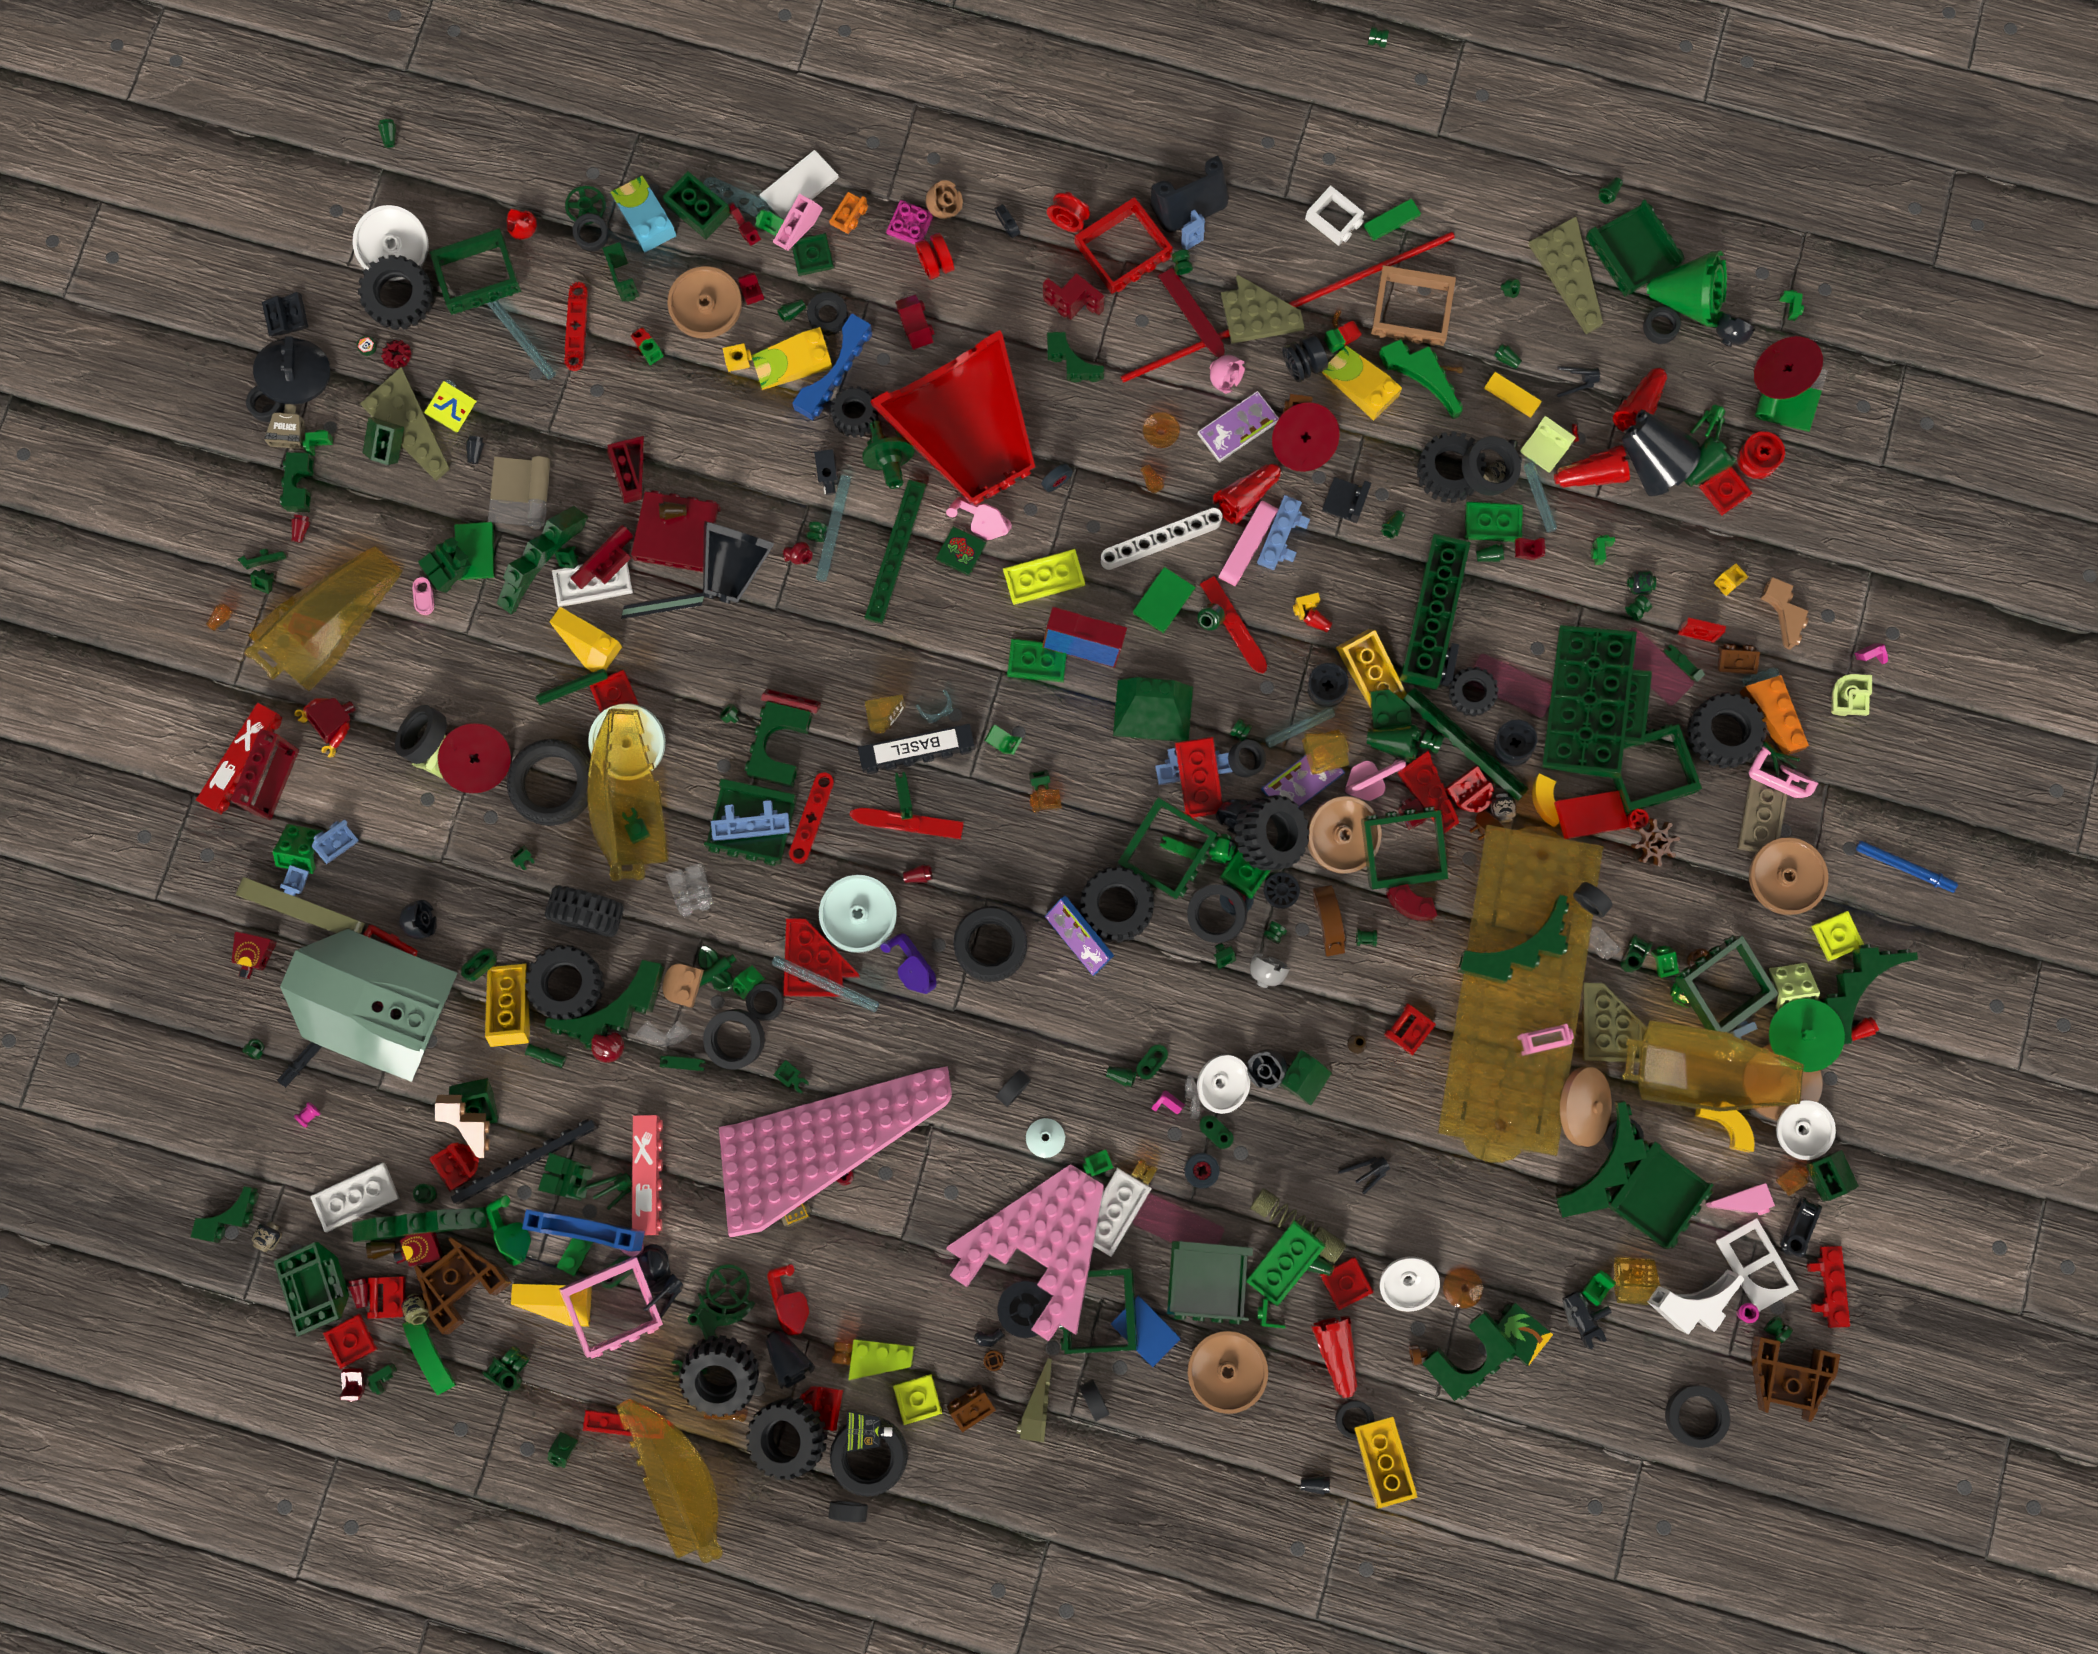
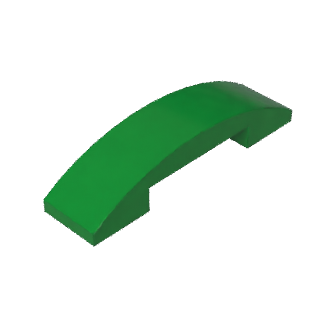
M408 1322L403 1323V1329L413 1354L437 1396L456 1386L428 1334L430 1331L426 1323L424 1322L419 1325H413Z

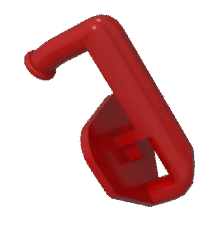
M792 1264L772 1269L767 1274L779 1324L788 1335L800 1334L809 1315L807 1300L803 1293L794 1292L784 1295L780 1276L793 1275L795 1269Z

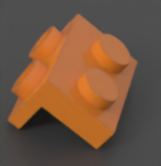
M848 192L831 217L830 225L849 234L851 230L857 227L859 217L867 211L866 197L862 196L859 198Z

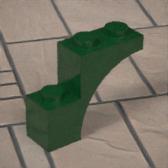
M1047 332L1048 360L1052 362L1066 360L1067 381L1078 383L1082 380H1089L1090 382L1104 380V366L1089 364L1077 357L1068 345L1066 332Z
M244 1186L239 1199L226 1212L212 1218H195L190 1238L220 1243L225 1235V1224L248 1228L254 1216L252 1212L253 1206L258 1201V1189Z

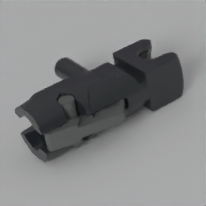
M1575 1291L1562 1298L1569 1326L1577 1327L1587 1349H1593L1592 1338L1594 1336L1599 1341H1607L1606 1336L1596 1321L1612 1313L1609 1306L1597 1312L1591 1311L1588 1307L1589 1303L1580 1291Z

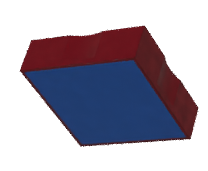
M1052 607L1042 648L1066 653L1067 655L1115 668L1127 627Z

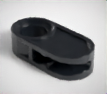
M1001 204L995 207L996 216L1011 238L1020 234L1019 227L1005 205Z

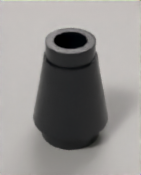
M468 436V440H466L467 463H479L485 444L483 443V438Z
M1319 1475L1301 1478V1490L1320 1495L1330 1494V1477Z

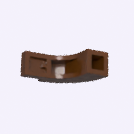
M1332 885L1313 888L1314 905L1321 923L1325 955L1328 957L1344 954V928Z

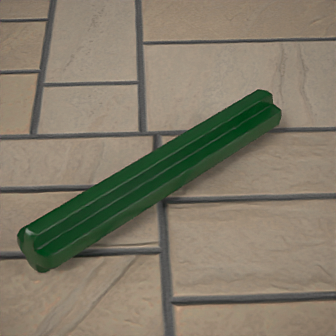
M600 669L536 695V701L539 705L546 704L606 680L608 674L605 669Z

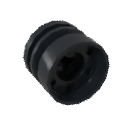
M1313 333L1301 338L1299 344L1292 342L1290 345L1282 348L1286 367L1297 382L1303 381L1304 378H1310L1311 371L1314 374H1318L1328 369L1326 353L1320 341Z
M1334 663L1318 665L1311 672L1308 680L1307 692L1310 699L1322 708L1337 706L1344 700L1347 693L1348 676L1341 666ZM1326 684H1330L1329 691L1325 690L1324 686Z
M1520 719L1504 723L1499 729L1494 742V752L1497 758L1510 766H1520L1526 763L1532 757L1538 741L1537 733L1532 725ZM1512 742H1514L1515 745H1518V747L1515 748L1514 746H1511Z

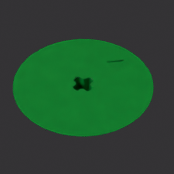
M1797 999L1785 1004L1776 1012L1769 1028V1041L1774 1054L1783 1064L1797 1071L1815 1072L1830 1066L1839 1057L1844 1046L1845 1033L1839 1016L1828 1005L1814 999Z

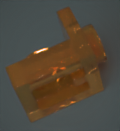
M1059 789L1038 790L1031 794L1030 805L1033 813L1041 810L1061 809Z
M1795 1163L1790 1170L1778 1177L1776 1182L1790 1196L1808 1183L1809 1173L1803 1166L1799 1167Z

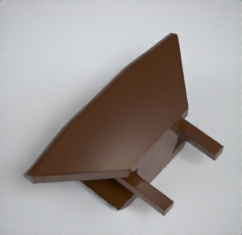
M1483 810L1477 813L1475 820L1477 825L1469 830L1472 833L1478 829L1479 833L1482 834L1478 837V840L1486 838L1492 841L1504 833L1506 828L1493 815Z

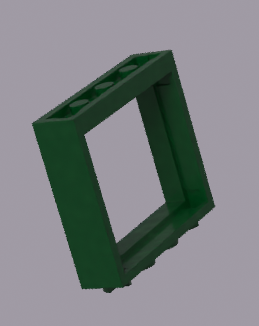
M500 228L430 251L442 294L451 315L522 292ZM500 247L510 279L451 298L441 266Z
M1667 724L1658 731H1654V729L1647 730L1645 732L1644 744L1671 736L1688 785L1630 802L1622 777L1621 779L1613 778L1616 790L1620 793L1625 814L1631 813L1636 809H1645L1695 794L1702 789L1679 724L1675 726ZM1624 743V749L1641 744Z
M1158 797L1118 863L1127 869H1133V873L1136 875L1138 873L1141 874L1144 880L1177 900L1179 896L1183 898L1189 889L1186 887L1189 880L1194 881L1199 873L1196 870L1199 864L1203 865L1209 857L1206 853L1210 847L1212 849L1215 847L1219 840L1217 838L1219 833L1165 799ZM1162 807L1209 836L1175 891L1129 862Z
M1425 806L1423 810L1416 811L1415 808L1405 809L1404 813L1398 814L1396 811L1385 812L1384 816L1371 814L1361 819L1368 883L1372 890L1449 879L1441 810L1435 808V806ZM1434 817L1440 869L1377 878L1371 826Z
M1731 935L1729 938H1725L1723 940L1724 943L1711 948L1709 954L1696 959L1693 966L1684 968L1683 972L1675 978L1711 1038L1723 1037L1779 995L1743 935ZM1736 948L1760 986L1761 991L1720 1022H1717L1692 980Z
M1133 1269L1088 1271V1277L1124 1275L1128 1344L1072 1347V1332L1060 1325L1059 1327L1060 1330H1063L1064 1337L1060 1339V1344L1064 1354L1138 1350Z

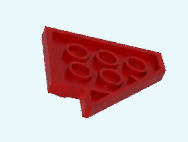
M786 919L784 996L843 997V978H860V975L806 919Z

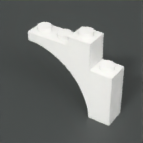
M1727 1269L1711 1286L1692 1294H1675L1658 1286L1647 1302L1676 1329L1688 1335L1694 1329L1697 1322L1715 1332L1726 1317L1722 1312L1723 1308L1739 1289L1744 1278Z

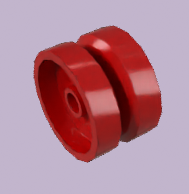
M940 232L930 236V244L925 239L915 242L920 263L930 280L940 276L939 267L945 274L955 270L950 252Z
M1757 432L1751 435L1739 449L1737 455L1738 466L1748 477L1754 479L1766 478L1783 462L1785 446L1782 440L1775 434Z

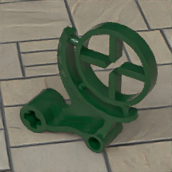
M735 1265L719 1266L711 1272L707 1279L706 1294L701 1295V1292L697 1293L701 1304L693 1314L688 1316L687 1320L691 1326L699 1325L705 1340L708 1339V1336L713 1335L718 1338L715 1333L717 1327L734 1324L742 1320L753 1309L756 1303L750 1302L747 1299L750 1292V1281L747 1274ZM725 1268L736 1269L742 1273L730 1282L731 1286H734L744 1277L747 1283V1290L741 1301L735 1292L729 1289L730 1294L737 1302V1304L731 1306L720 1305L714 1301L726 1292L725 1288H722L712 1297L709 1290L710 1281L715 1274L724 1285H727V1281L719 1272ZM709 1298L715 1306L722 1308L721 1314L710 1309L704 1302V1299ZM743 1303L747 1305V1307L737 1313L726 1314L727 1309L737 1308ZM692 1317H697L696 1323H691Z

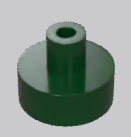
M1509 278L1505 283L1501 284V290L1504 291L1506 297L1515 298L1520 292V282L1517 279Z
M728 704L721 711L719 718L724 723L730 721L736 723L739 720V717L736 715L738 709L733 704Z

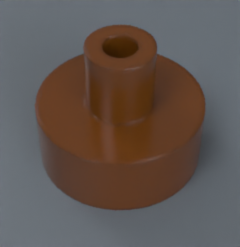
M1418 1344L1409 1346L1413 1366L1422 1364L1421 1358L1428 1357L1427 1349L1420 1350Z

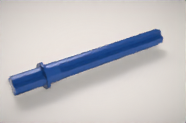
M1860 841L1856 847L1858 852L1933 884L1935 888L1938 886L1954 893L1958 886L1957 882L1944 877L1942 873L1937 874L1866 842Z

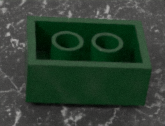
M689 171L663 196L666 206L705 240L731 215L728 204Z

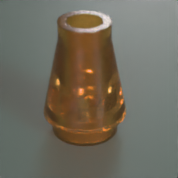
M1146 465L1141 469L1148 491L1157 493L1164 488V480L1150 465Z
M224 603L216 605L206 625L211 630L216 631L218 627L232 617L233 610Z

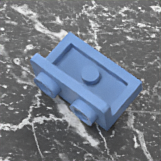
M346 820L342 822L336 821L329 827V831L326 833L322 831L314 837L312 847L326 864L359 841L346 826L348 823Z

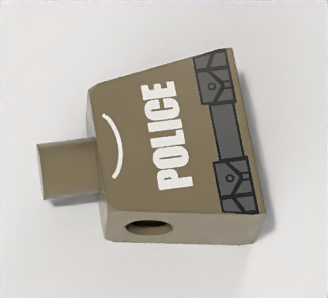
M286 404L284 413H274L272 415L264 439L270 447L304 449L305 421L300 415L296 414V406Z

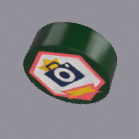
M364 336L357 341V349L362 355L370 356L375 353L377 345L371 337Z

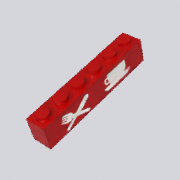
M257 702L196 798V801L219 814L225 812L230 805V800L259 730L263 729L273 733L280 727L283 717Z

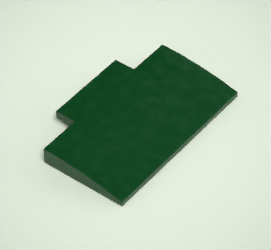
M1560 625L1542 767L1621 779L1624 743L1644 745L1652 678V671L1633 670L1637 632Z

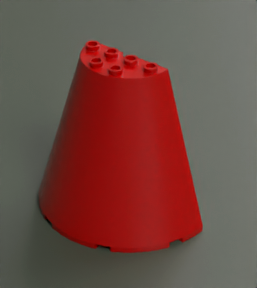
M1001 330L984 338L974 348L928 375L891 393L887 391L870 401L872 406L974 505L984 501L983 497L987 500L1000 492L999 488L1003 491L1016 483V478L1021 476L1023 479L1032 474L1030 470L1035 468Z

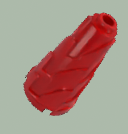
M1652 369L1615 411L1613 422L1622 432L1636 424V415L1641 410H1645L1652 415L1655 414L1667 380V374L1664 369Z
M1623 445L1615 446L1609 450L1590 455L1589 458L1559 468L1557 473L1553 474L1555 484H1559L1560 487L1563 486L1564 488L1630 482L1628 460L1626 461L1625 458L1626 452Z
M1266 464L1244 478L1238 479L1226 488L1217 491L1213 495L1214 505L1219 503L1220 507L1218 509L1221 511L1222 517L1231 524L1234 522L1236 524L1239 523L1266 492L1279 481L1281 476L1280 467L1276 464Z
M1340 1316L1341 1321L1333 1317L1313 1323L1314 1325H1311L1312 1332L1315 1334L1321 1355L1332 1377L1336 1392L1342 1395V1398L1354 1396L1357 1382L1350 1316Z

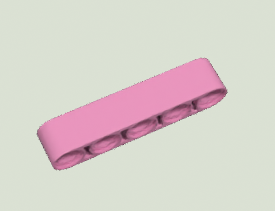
M1263 500L1260 502L1219 575L1220 579L1233 586L1237 585L1279 510L1278 508Z

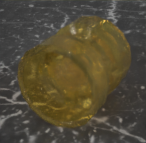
M1140 1159L1131 1176L1140 1178L1143 1183L1149 1185L1158 1168L1149 1166L1145 1160Z

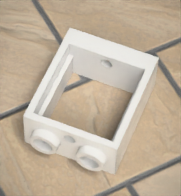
M1330 185L1309 208L1305 219L1339 246L1343 241L1347 242L1352 235L1351 232L1362 225L1364 212ZM1332 200L1353 216V219L1341 232L1319 216Z

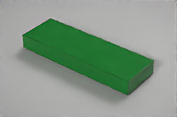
M1411 198L1365 223L1364 227L1372 240L1375 241L1419 217L1421 212Z

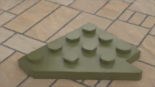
M1239 275L1236 276L1237 290L1221 292L1231 344L1304 331L1303 318L1299 309Z
M1582 983L1583 1061L1643 1063V1044H1660V1040L1604 983Z

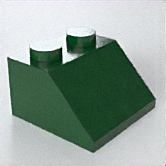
M1300 1050L1287 1069L1286 1076L1280 1086L1311 1106L1332 1073L1318 1060Z
M488 1078L449 1086V1095H462V1103H465V1113H485L486 1121H490V1124L498 1122L494 1092Z

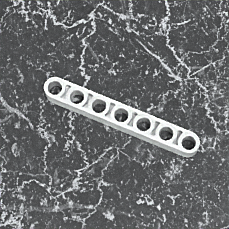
M1211 508L1106 548L1101 554V565L1103 568L1111 570L1216 530L1221 525L1222 513L1217 508ZM1215 516L1218 518V521L1212 522L1209 520V517ZM1199 523L1201 527L1196 529L1191 524ZM1180 529L1184 533L1182 535H1176L1174 531ZM1164 536L1166 541L1159 542L1157 537ZM1144 542L1147 543L1149 547L1143 549L1139 546V544ZM1124 549H1129L1132 553L1130 555H1124L1122 551ZM1106 556H1112L1114 560L1112 562H1107L1104 558Z

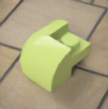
M1850 674L1838 679L1832 691L1831 713L1840 716L1869 715L1872 675Z

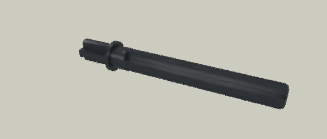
M310 1042L291 1065H287L288 1068L277 1081L286 1088L297 1075L301 1074L300 1071L322 1046Z

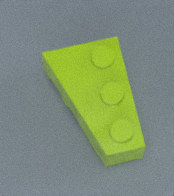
M854 1339L849 1380L912 1367L915 1346Z

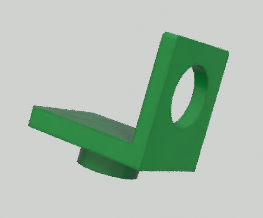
M993 725L984 741L1004 754L1014 755L1022 738L1012 736L997 725Z
M1262 1299V1307L1258 1306L1257 1318L1261 1319L1260 1326L1285 1329V1325L1266 1323L1268 1299Z

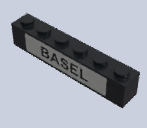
M970 724L857 747L863 773L867 772V774H875L878 770L885 768L886 770H894L899 765L913 766L918 761H923L924 763L932 762L937 757L947 759L957 753L966 755L970 754L971 750H975Z

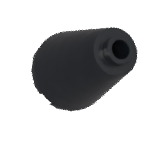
M775 1330L767 1335L768 1339L765 1343L778 1385L781 1389H783L784 1385L786 1388H789L806 1378L804 1375L806 1372L809 1371L811 1374L814 1371L815 1366L812 1361L783 1331L778 1332Z

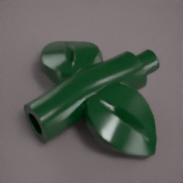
M703 944L698 953V964L704 970L699 988L712 982L714 989L725 992L732 989L733 978L727 970L732 967L731 963L737 960L735 956L731 954L725 957L724 955L719 959L718 953L713 948Z

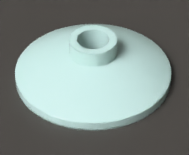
M1049 1118L1039 1119L1028 1128L1026 1143L1030 1151L1036 1156L1049 1158L1058 1154L1063 1148L1065 1133L1061 1125L1055 1120ZM1043 1134L1049 1135L1048 1141L1042 1140Z

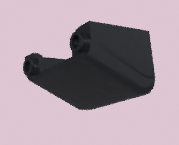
M1218 155L1205 163L1204 169L1207 176L1176 190L1168 181H1160L1152 185L1150 206L1166 232H1175L1182 229L1188 222H1191V211L1193 210L1206 218L1227 207L1229 196L1223 164Z

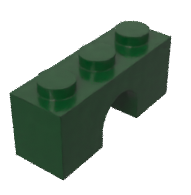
M286 452V459L283 460L285 473L281 480L283 494L280 495V504L287 512H310L311 494L307 489L297 488V484L303 477H313L314 458L309 453Z

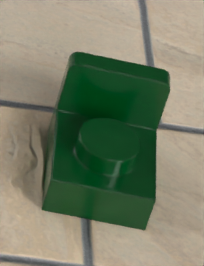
M394 1364L387 1365L367 1377L370 1381L368 1386L373 1393L376 1392L377 1395L385 1392L380 1381L385 1383L393 1378L392 1374L397 1371Z

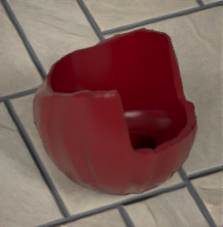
M616 1032L606 1037L595 1034L591 1041L592 1053L600 1062H614L621 1057L624 1050V1040Z

